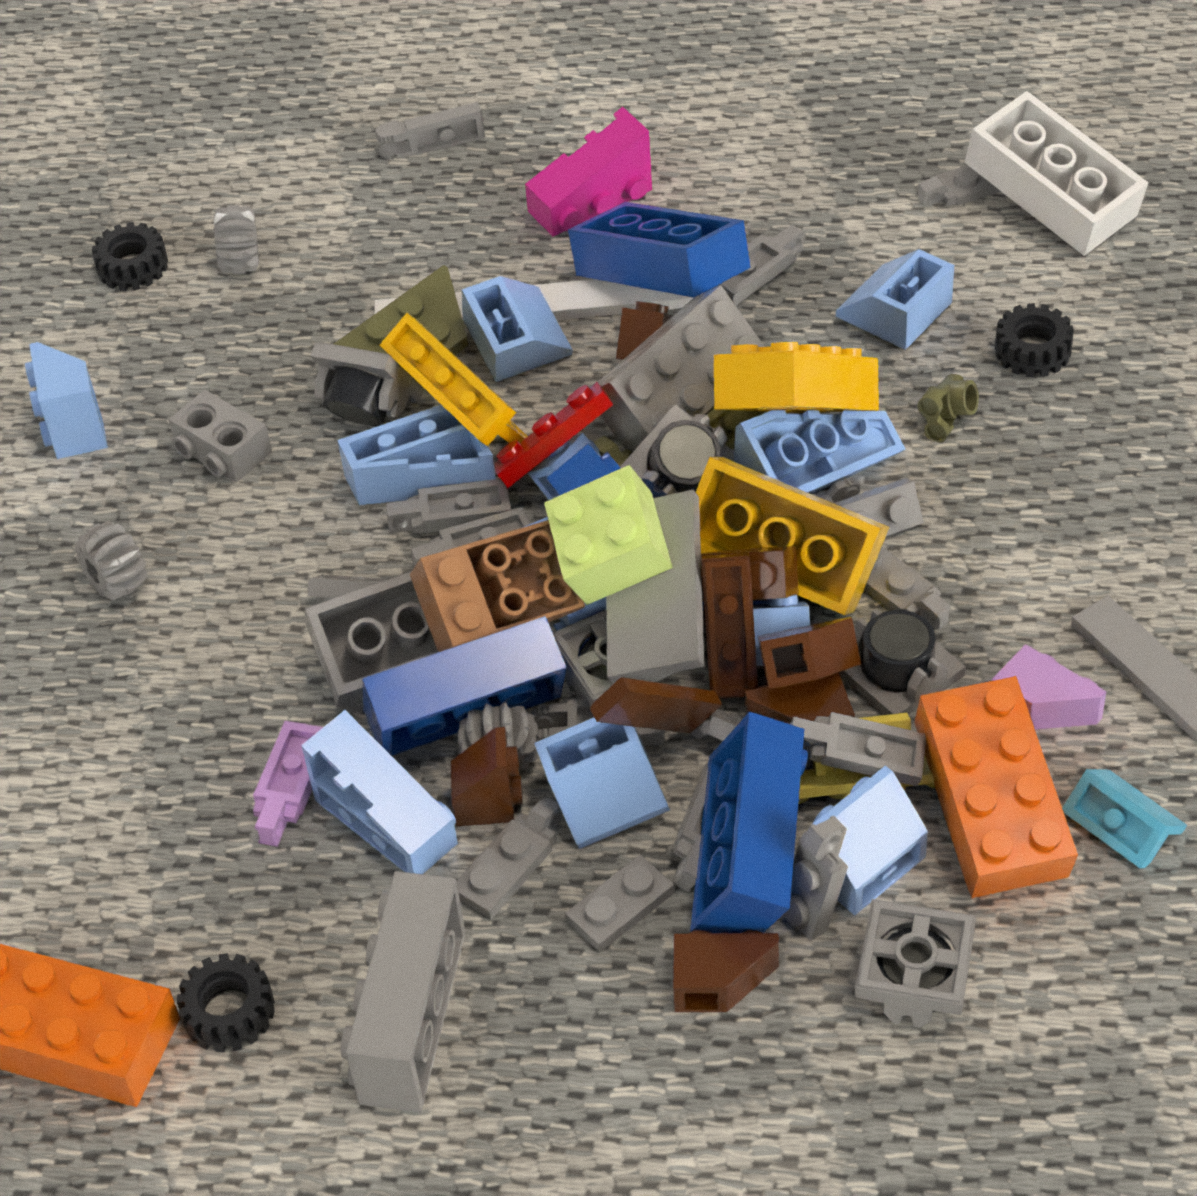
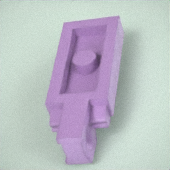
M284 721L253 794L255 801L253 812L254 816L258 817L255 830H258L259 844L278 847L287 822L297 823L299 816L303 814L312 792V786L301 745L323 727Z

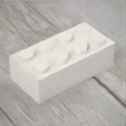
M1028 91L972 129L964 162L1083 256L1138 216L1148 186L1146 180Z

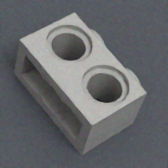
M205 389L168 419L173 435L172 444L176 451L186 459H190L193 456L203 462L208 471L216 477L225 475L237 483L272 453L267 427L264 423Z

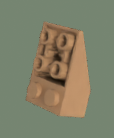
M549 520L422 557L410 573L413 586L438 652L546 616L549 623L585 607L583 600L563 580Z

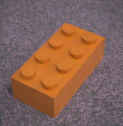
M1013 676L920 695L914 723L917 732L925 733L926 736L925 758L929 770L933 774L934 786L971 898L1068 878L1078 853L1017 677Z
M0 944V1070L137 1107L180 1020L170 988Z

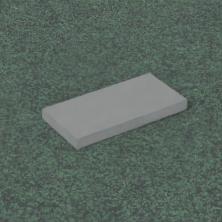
M694 490L653 498L673 568L606 597L607 677L613 684L621 677L642 679L704 667L699 496Z

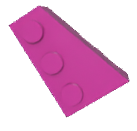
M621 107L613 114L616 120L597 134L592 130L584 137L587 143L568 157L563 153L525 184L528 212L553 237L632 199L638 200L652 190L649 130L624 107Z

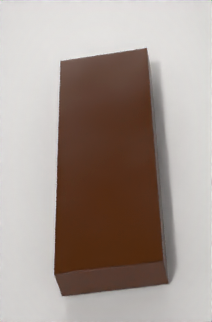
M748 552L701 556L710 690L715 691L719 699L745 697V691L758 688L750 554Z
M621 677L592 704L590 710L596 722L690 734L713 714L722 703L715 691Z

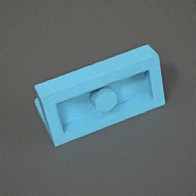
M1086 769L1062 807L1066 815L1139 868H1145L1152 862L1168 835L1182 834L1187 827L1184 822L1107 769Z

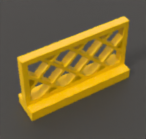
M409 313L403 316L379 345L486 446H489L497 435L509 443L514 440L520 443L528 437L511 420L516 412Z

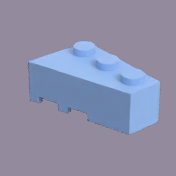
M442 405L337 440L344 476L359 505L405 501L410 497L418 495V489L496 479L493 454L489 447L480 442Z
M346 710L301 745L315 801L402 871L424 874L458 844L455 830L456 819L451 810L442 802L436 801Z

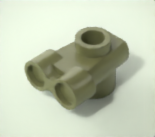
M949 374L937 386H930L917 403V408L920 414L927 419L924 432L928 439L939 443L944 442L953 430V422L958 415H973L976 413L979 404V392L973 380H964L961 375Z

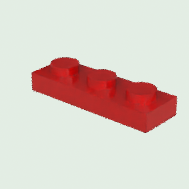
M598 382L590 388L588 385H583L575 390L567 398L566 402L568 405L556 415L550 412L541 417L532 426V434L520 443L517 440L510 442L497 454L498 461L494 463L495 471L507 488L614 405Z

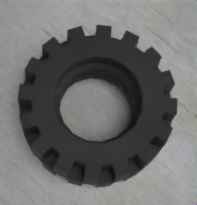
M128 222L126 227H121L120 224L115 225L113 231L107 229L102 232L103 238L97 237L94 241L95 246H92L97 274L103 284L107 283L108 287L112 289L119 286L120 291H127L128 287H133L134 291L139 290L142 284L148 287L153 284L152 279L159 280L163 276L162 271H166L168 267L167 253L161 234L153 226L148 228L145 223L135 226L134 222ZM130 254H139L138 256L130 259H121L122 257Z
M1029 303L1027 308L1024 309L1021 305L1013 308V313L1007 310L1003 314V319L1000 318L997 323L995 355L997 360H1001V365L1006 369L1011 366L1012 373L1019 375L1021 371L1026 372V377H1033L1034 373H1039L1040 377L1048 376L1049 370L1054 374L1059 372L1061 365L1066 366L1069 362V357H1071L1074 329L1073 325H1070V319L1067 316L1061 317L1062 311L1057 308L1050 311L1049 305L1042 304L1041 308H1036L1035 303ZM1035 336L1043 338L1048 342L1031 344L1022 341L1021 338Z
M228 953L219 954V961L212 962L210 957L202 960L203 967L198 969L193 966L188 971L190 980L182 979L179 985L181 994H177L180 1017L188 1036L193 1041L197 1040L200 1047L208 1050L210 1045H212L215 1052L225 1053L226 1046L232 1045L233 1051L241 1050V1042L245 1040L252 1045L258 1040L257 1033L259 1031L266 1033L270 1027L268 1019H273L275 1013L273 1005L275 1001L264 970L261 971L259 964L253 959L247 964L245 956L236 954L234 960L229 959ZM239 990L247 995V1000L242 1007L233 1013L221 1016L212 1015L205 1011L210 999L220 992Z

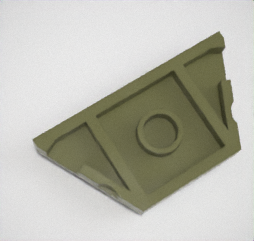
M445 265L441 266L334 344L388 354L379 345L403 316L409 313L454 355L458 354L469 345L448 268Z

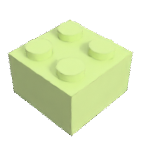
M630 465L544 502L563 580L586 605L673 568L652 492Z

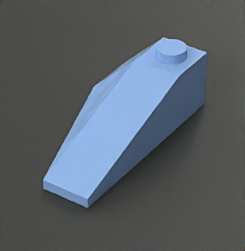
M771 410L736 426L734 462L813 495L839 480L842 481L906 449L886 411L844 410L840 414H820L819 410H807L802 414H786L785 410Z

